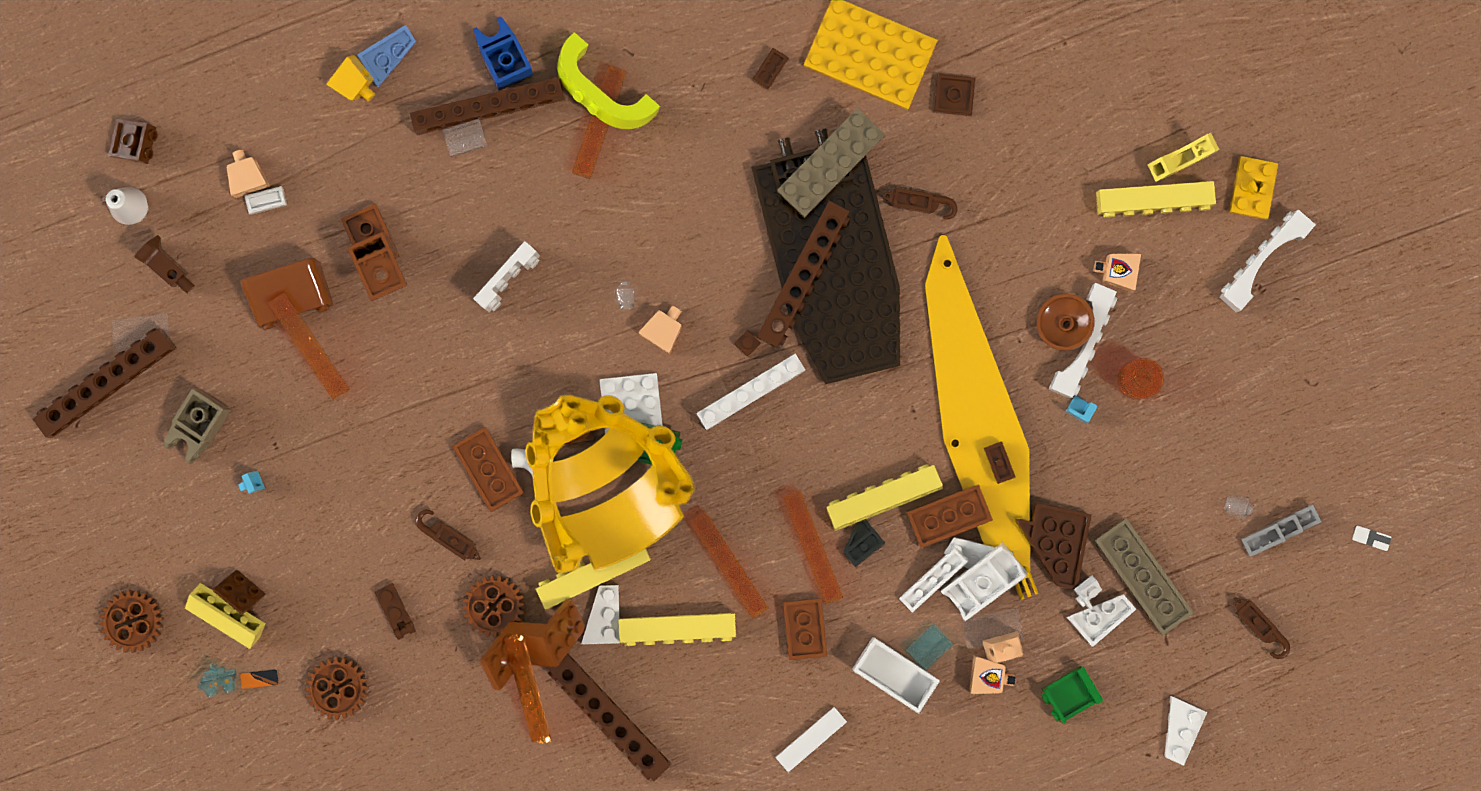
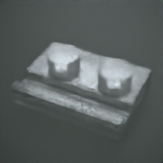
M479 119L443 129L451 157L488 146Z

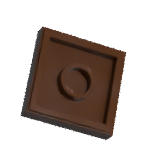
M937 74L933 113L972 116L975 78Z

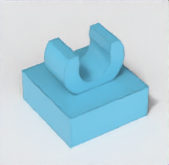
M258 471L242 475L244 482L238 484L241 492L247 490L249 494L265 489Z

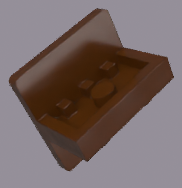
M235 570L213 589L214 593L241 615L245 612L250 613L255 604L265 596L261 589L238 570Z

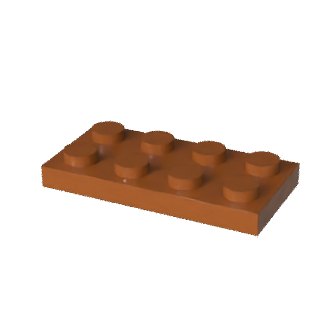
M486 427L452 446L490 512L497 510L525 493Z
M979 484L907 512L920 548L993 521Z

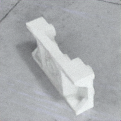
M524 241L473 299L489 313L496 311L501 305L500 300L502 299L497 295V292H502L508 286L507 281L511 277L515 278L520 273L521 266L527 270L529 268L533 269L540 260L538 258L540 255Z
M1002 542L959 577H955L943 586L941 592L953 601L959 609L962 618L966 621L1026 577L1027 571Z

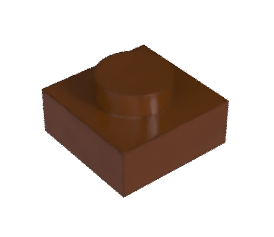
M749 330L734 342L747 357L761 344Z

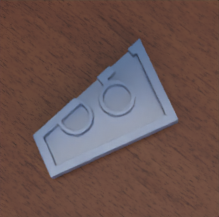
M405 25L357 54L373 77V81L378 88L414 46L416 40Z

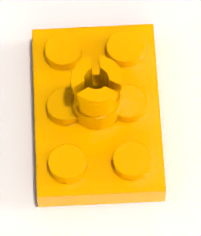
M1243 156L1239 157L1229 213L1263 220L1268 219L1278 163Z

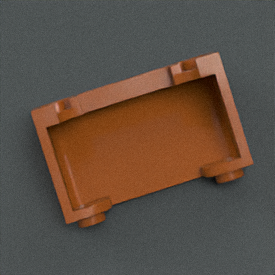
M315 258L304 259L240 281L258 327L263 328V330L275 327L274 324L277 323V320L312 309L324 312L329 310V306L334 305L321 262Z

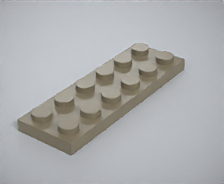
M857 108L782 184L777 192L805 218L870 152L885 134Z
M1127 518L1094 540L1161 635L1166 634L1194 614Z

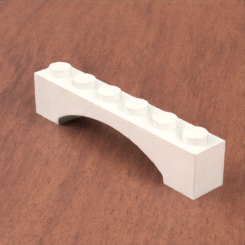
M1300 210L1293 213L1290 211L1283 218L1284 224L1281 227L1277 226L1271 232L1272 237L1270 240H1265L1258 247L1260 251L1256 256L1252 254L1245 262L1248 265L1244 269L1240 268L1233 276L1235 280L1231 284L1228 282L1222 288V295L1219 298L1235 312L1241 311L1253 298L1251 294L1252 284L1258 269L1265 259L1285 242L1294 239L1297 241L1304 239L1316 225Z
M1097 283L1092 285L1086 302L1094 313V331L1070 366L1062 372L1057 371L1048 390L1069 399L1073 398L1074 395L1077 396L1081 387L1078 385L1079 381L1085 377L1088 371L1086 367L1088 360L1091 361L1095 354V350H1093L1094 345L1101 340L1103 333L1100 331L1102 326H1106L1110 315H1108L1110 307L1113 308L1116 304V291Z
M794 354L696 414L705 429L709 430L742 408L805 372V368L797 355Z

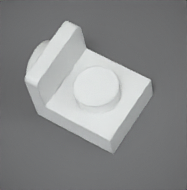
M1090 576L1074 589L1078 596L1076 600L1082 607L1086 606L1089 610L1093 609L1089 600L1102 591L1099 583L1093 576Z

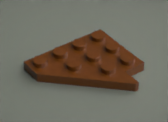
M1035 503L1031 521L1016 518L1015 522L1056 586L1075 589L1079 583L1092 514Z

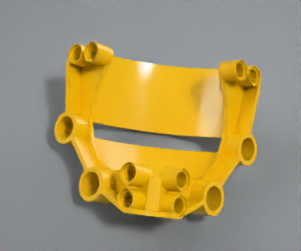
M571 395L560 396L551 406L537 410L535 415L533 441L527 443L525 449L527 463L533 471L535 501L531 503L530 512L534 525L541 527L551 562L557 573L576 571L582 557L588 555L594 571L623 561L646 549L666 535L682 520L684 515L679 505L687 503L695 489L691 476L671 449L675 442L674 433L664 426H654L652 429H649L624 414V404L620 399L612 395L602 396L598 402ZM609 428L607 433L588 449L572 457L553 462L558 450L565 443L576 439L588 431ZM655 439L662 441L664 444L657 442ZM644 450L649 455L652 466L628 489L598 506L561 517L557 508V502L574 499L603 487L628 470L639 459Z

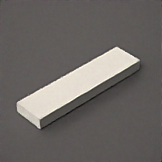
M956 547L952 548L899 599L913 613L968 562V559Z
M833 707L779 753L776 759L787 772L791 771L847 721Z

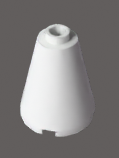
M124 187L115 189L106 196V203L113 218L122 224L139 223L148 212L147 198L137 188Z

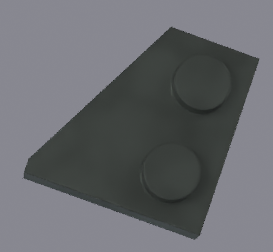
M864 519L856 524L843 553L856 568L885 545V542L870 523Z

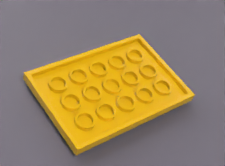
M831 0L803 67L908 110L938 40L844 0Z

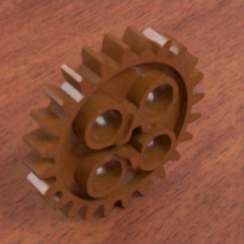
M491 575L488 581L487 577L484 576L483 583L476 580L477 587L470 585L472 592H465L469 598L463 599L467 606L462 607V609L467 610L468 613L463 615V617L470 618L467 624H474L472 630L479 628V635L485 631L486 637L493 633V637L496 638L498 632L501 633L509 622L522 621L519 614H524L525 611L521 610L520 607L526 604L521 603L520 599L524 598V595L518 596L517 593L521 589H514L515 582L509 585V578H506L503 582L501 575L498 576L497 580H495L494 575ZM491 587L496 588L498 591L496 598H492L488 594ZM505 593L506 596L496 606L498 610H492L483 620L482 616L491 608L490 602L495 603ZM505 600H509L512 603L510 611H506L503 608ZM477 602H482L485 605V610L482 613L476 610ZM491 615L499 617L498 625L491 624Z
M127 590V594L124 591L119 592L120 598L117 595H113V601H106L109 607L102 608L106 613L99 616L104 619V622L99 623V625L105 627L100 632L107 633L104 640L111 639L109 646L117 644L116 650H120L123 647V653L128 652L129 649L131 653H135L137 649L143 651L144 646L146 648L151 647L149 641L156 642L157 640L154 635H161L157 629L164 627L159 624V621L164 620V618L158 615L163 610H156L159 603H152L154 597L146 599L147 593H143L140 596V590H136L134 594L132 590ZM136 604L140 605L141 612L139 614H137L134 611V607ZM117 611H121L123 614L120 621L116 618ZM145 614L148 615V617L145 619L133 622L132 624L125 625L120 628H116V625L120 623L130 621L133 618H138ZM142 622L147 625L146 632H143L140 628ZM124 629H127L129 632L127 639L122 635Z
M337 656L333 662L331 658H327V664L324 661H320L321 668L314 666L313 668L316 673H309L312 679L306 680V683L310 684V687L305 688L306 691H310L306 698H312L313 701L309 703V706L315 704L314 712L321 710V717L327 713L328 719H331L333 715L335 720H339L340 715H342L343 719H346L347 712L353 716L355 714L353 709L359 711L361 708L358 704H365L362 697L368 696L364 692V690L369 688V686L364 685L368 678H362L365 671H358L360 665L353 667L354 660L347 663V658L344 657L340 662ZM338 670L344 672L345 677L343 680L337 678L336 673ZM349 678L352 679V682L341 687L339 691L333 692L325 698L322 697L323 694L332 690L337 685L342 684ZM321 680H325L328 683L326 690L321 689ZM348 686L352 687L355 691L353 697L348 696L346 693ZM331 697H335L338 700L336 707L330 704Z

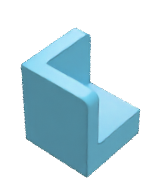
M1074 396L1065 412L1083 423H1088L1098 406L1092 402L1088 403L1078 396Z

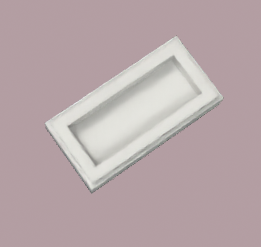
M282 186L245 195L250 215L287 206Z

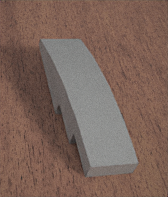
M1311 504L1241 540L1251 557L1304 532V530L1321 523L1322 520L1314 505Z

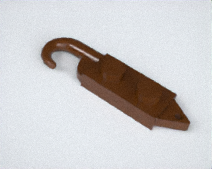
M895 188V190L882 195L884 199L892 204L893 208L928 214L934 213L939 207V203L951 206L952 211L949 215L943 216V219L946 220L952 219L958 210L957 204L953 199L931 193Z
M425 509L418 513L416 525L421 532L464 561L466 559L481 560L475 547L476 544L442 522L435 524L432 528H429L422 522V517L426 514L433 515V511Z
M1234 597L1236 614L1264 643L1278 640L1283 646L1281 654L1271 652L1270 655L1275 659L1287 657L1290 652V643L1278 628L1251 600L1246 601Z

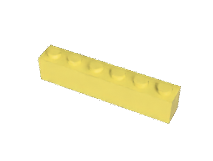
M1214 181L1102 189L1096 192L1098 215H1104V218L1115 217V214L1122 213L1123 216H1133L1135 212H1142V215L1153 214V211H1161V214L1172 213V210L1180 209V212H1189L1191 208H1199V211H1206L1216 204Z
M923 465L918 468L919 471L905 472L900 475L901 478L893 480L891 478L883 481V485L879 487L873 485L864 489L865 492L861 494L857 492L847 496L846 500L840 501L837 499L830 502L826 508L834 530H840L861 520L868 519L941 490L943 485L935 466Z
M644 549L623 561L594 571L591 563L585 565L582 562L576 571L559 573L556 575L557 579L551 582L549 579L538 583L540 587L536 588V591L546 610L565 601V599H570L650 561L651 558L647 549Z
M735 613L619 618V641L624 643V646H635L636 642H643V645H654L655 641H663V644H674V640H682V643H693L694 639H701V642H713V638H721V641H732V637H736Z

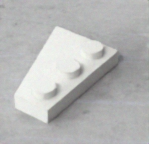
M954 536L944 554L946 555L952 548L956 547L968 559L964 567L969 569L987 556V553L995 547Z
M1122 594L1093 606L1092 610L1085 609L1066 618L1093 647L1132 614L1136 608Z
M1170 696V713L1168 714L1169 723L1164 757L1184 766L1207 712Z

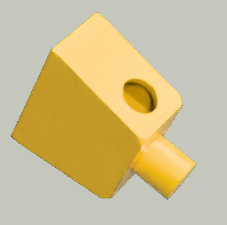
M355 55L346 57L327 82L329 87L351 101L357 100L362 96L369 102L375 96V93L369 88L374 79Z

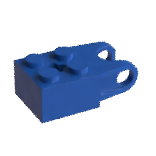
M501 16L497 17L499 31L495 36H485L477 27L473 28L481 56L498 91L533 75L532 68L516 36Z

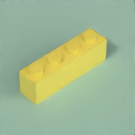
M202 583L191 592L185 606L186 610L249 649L261 637L266 624L248 612H245L243 615L239 614L214 593L213 590Z

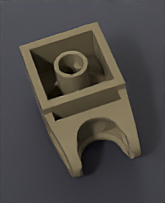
M191 389L172 420L173 423L164 441V447L171 449L180 440H185L188 445L185 461L192 464L213 441L230 414L231 409L203 390Z

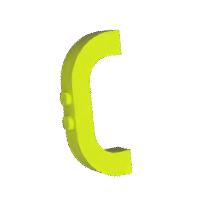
M574 32L565 41L557 63L558 76L564 88L577 102L583 104L592 115L597 116L601 121L612 127L635 129L649 123L657 115L660 105L647 94L633 105H620L610 99L579 71L577 61L585 55L589 44Z

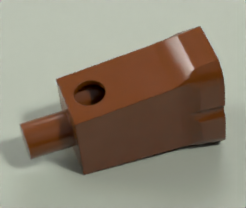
M159 235L145 243L135 254L134 258L145 263L171 287L178 285L187 294L195 287L186 278L188 272L163 250Z

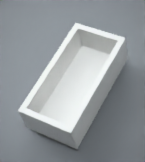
M872 637L852 668L854 672L918 714L940 681L874 637Z

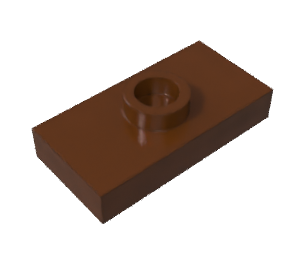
M772 48L752 81L769 90L789 57Z

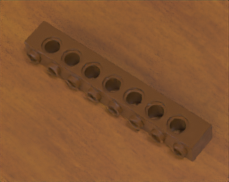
M557 77L410 112L414 132L417 135L563 101L565 98L560 79Z
M828 201L759 331L758 339L775 348H778L779 345L783 346L788 337L785 335L787 329H792L797 320L794 318L796 312H801L806 303L803 301L805 295H810L815 286L812 284L814 278H819L824 269L821 267L823 261H828L833 252L830 250L832 244H837L842 235L839 233L841 227L845 228L850 220L848 210ZM830 220L835 221L837 227L833 230L828 229L826 223ZM820 237H824L827 239L828 244L821 247L818 245L817 240ZM816 254L819 257V261L815 264L810 263L808 260L809 255ZM807 271L810 274V278L806 281L801 280L799 277L800 272ZM798 288L801 291V295L797 298L792 297L790 290ZM783 305H790L792 312L785 315L782 313L781 307ZM774 322H781L783 329L779 332L774 331L772 328Z
M160 328L151 329L146 333L147 336L144 339L136 340L126 352H119L115 356V360L101 365L97 373H91L83 379L84 382L79 386H72L68 389L69 393L65 396L57 397L52 401L53 404L51 406L40 409L36 413L37 416L33 418V421L45 438L55 437L174 351L176 346L166 332ZM150 343H153L154 350L149 353L147 347ZM137 354L139 360L136 364H133L132 357ZM121 365L123 372L118 376L116 369ZM106 377L107 384L102 387L101 379ZM88 388L91 389V396L89 398L85 396V391ZM74 399L76 405L73 409H71L69 404L70 401ZM59 411L60 418L56 421L54 413Z
M567 653L558 667L547 668L549 676L554 681L559 680L563 686L561 688L567 695L572 694L576 698L574 702L581 709L585 708L589 712L588 717L595 724L598 722L603 727L601 731L608 738L611 736L616 741L614 743L621 752L625 751L629 755L628 760L634 766L638 765L642 769L641 773L647 780L652 779L654 782L671 766V762L569 653ZM568 669L573 672L571 680L564 678V670ZM584 684L587 688L586 693H578L576 690L577 685ZM597 698L600 701V706L598 708L591 707L590 699ZM610 712L613 715V721L606 722L603 719V714ZM623 726L627 731L626 735L619 736L616 733V728ZM633 740L638 741L640 748L632 750L629 743ZM651 755L653 763L645 764L642 759L643 756Z

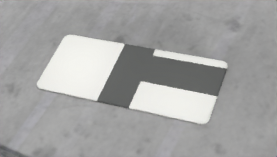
M1356 526L1352 540L1387 551L1392 537Z

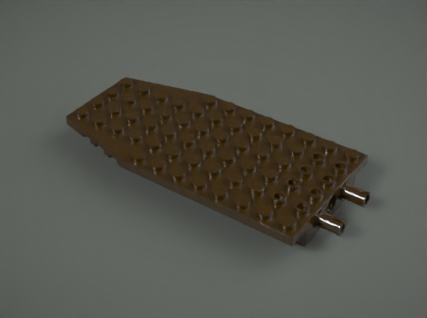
M826 128L822 129V131L820 129L815 131L819 147L828 139ZM785 138L786 146L783 139L778 140L782 157L772 159L770 163L751 167L781 288H783L828 201L849 211L848 217H850L847 226L845 228L841 227L839 233L842 235L838 243L832 244L830 250L833 252L829 260L823 261L821 267L824 269L820 277L814 278L812 284L815 286L811 294L805 295L803 301L806 303L802 311H797L794 316L797 319L794 327L825 385L900 366V286L867 156L804 218L777 190L818 148L793 154L790 138ZM830 220L826 223L828 229L833 230L837 227L835 221ZM820 237L817 243L819 246L824 247L828 244L826 238ZM811 254L808 260L810 263L815 264L819 261V257L816 254ZM802 271L799 277L801 280L806 281L810 278V274L807 271ZM792 288L790 294L792 297L797 298L801 295V291L798 288ZM786 305L787 312L790 314L792 308L790 305Z

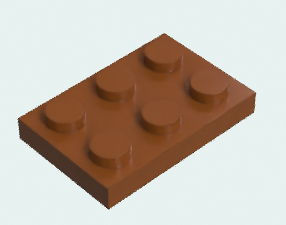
M822 599L783 602L789 660L828 656Z

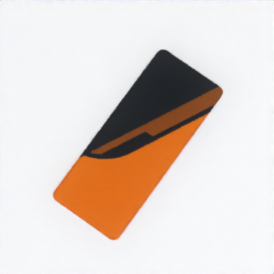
M277 670L240 674L242 689L278 685Z

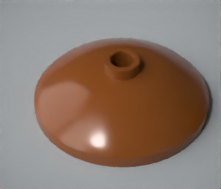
M1056 295L1042 305L1037 315V330L1041 339L1048 346L1056 350L1070 351L1077 349L1089 340L1094 331V313L1090 305L1077 295ZM1065 322H1070V327L1065 328Z

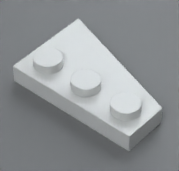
M619 585L599 586L581 644L620 643Z

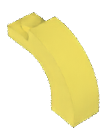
M1209 133L1185 147L1148 164V167L1157 182L1205 159L1218 151L1219 148L1212 134Z

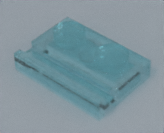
M932 624L906 651L926 671L953 643L935 624Z

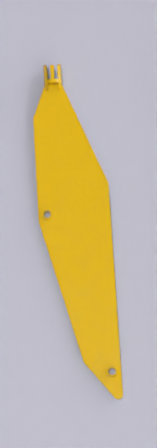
M941 235L938 239L927 276L925 290L943 439L962 489L965 490L979 484L993 521L977 526L983 544L997 547L1003 542L1010 551L1014 552V557L1027 571L1026 577L1021 582L1029 598L1031 593L1025 580L1026 578L1029 579L1034 594H1039L1030 572V544L1015 522L1016 518L1030 521L1029 447L947 236ZM950 261L951 266H944V262ZM953 440L959 442L957 447L952 446L951 442ZM1002 441L1016 477L997 484L984 448ZM1016 583L1015 587L1018 592L1020 600H1023L1024 596L1022 594V590L1019 586V583Z

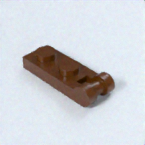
M393 583L374 592L398 640L404 638V635L407 633L412 634L416 632ZM404 621L406 626L400 628L398 623Z

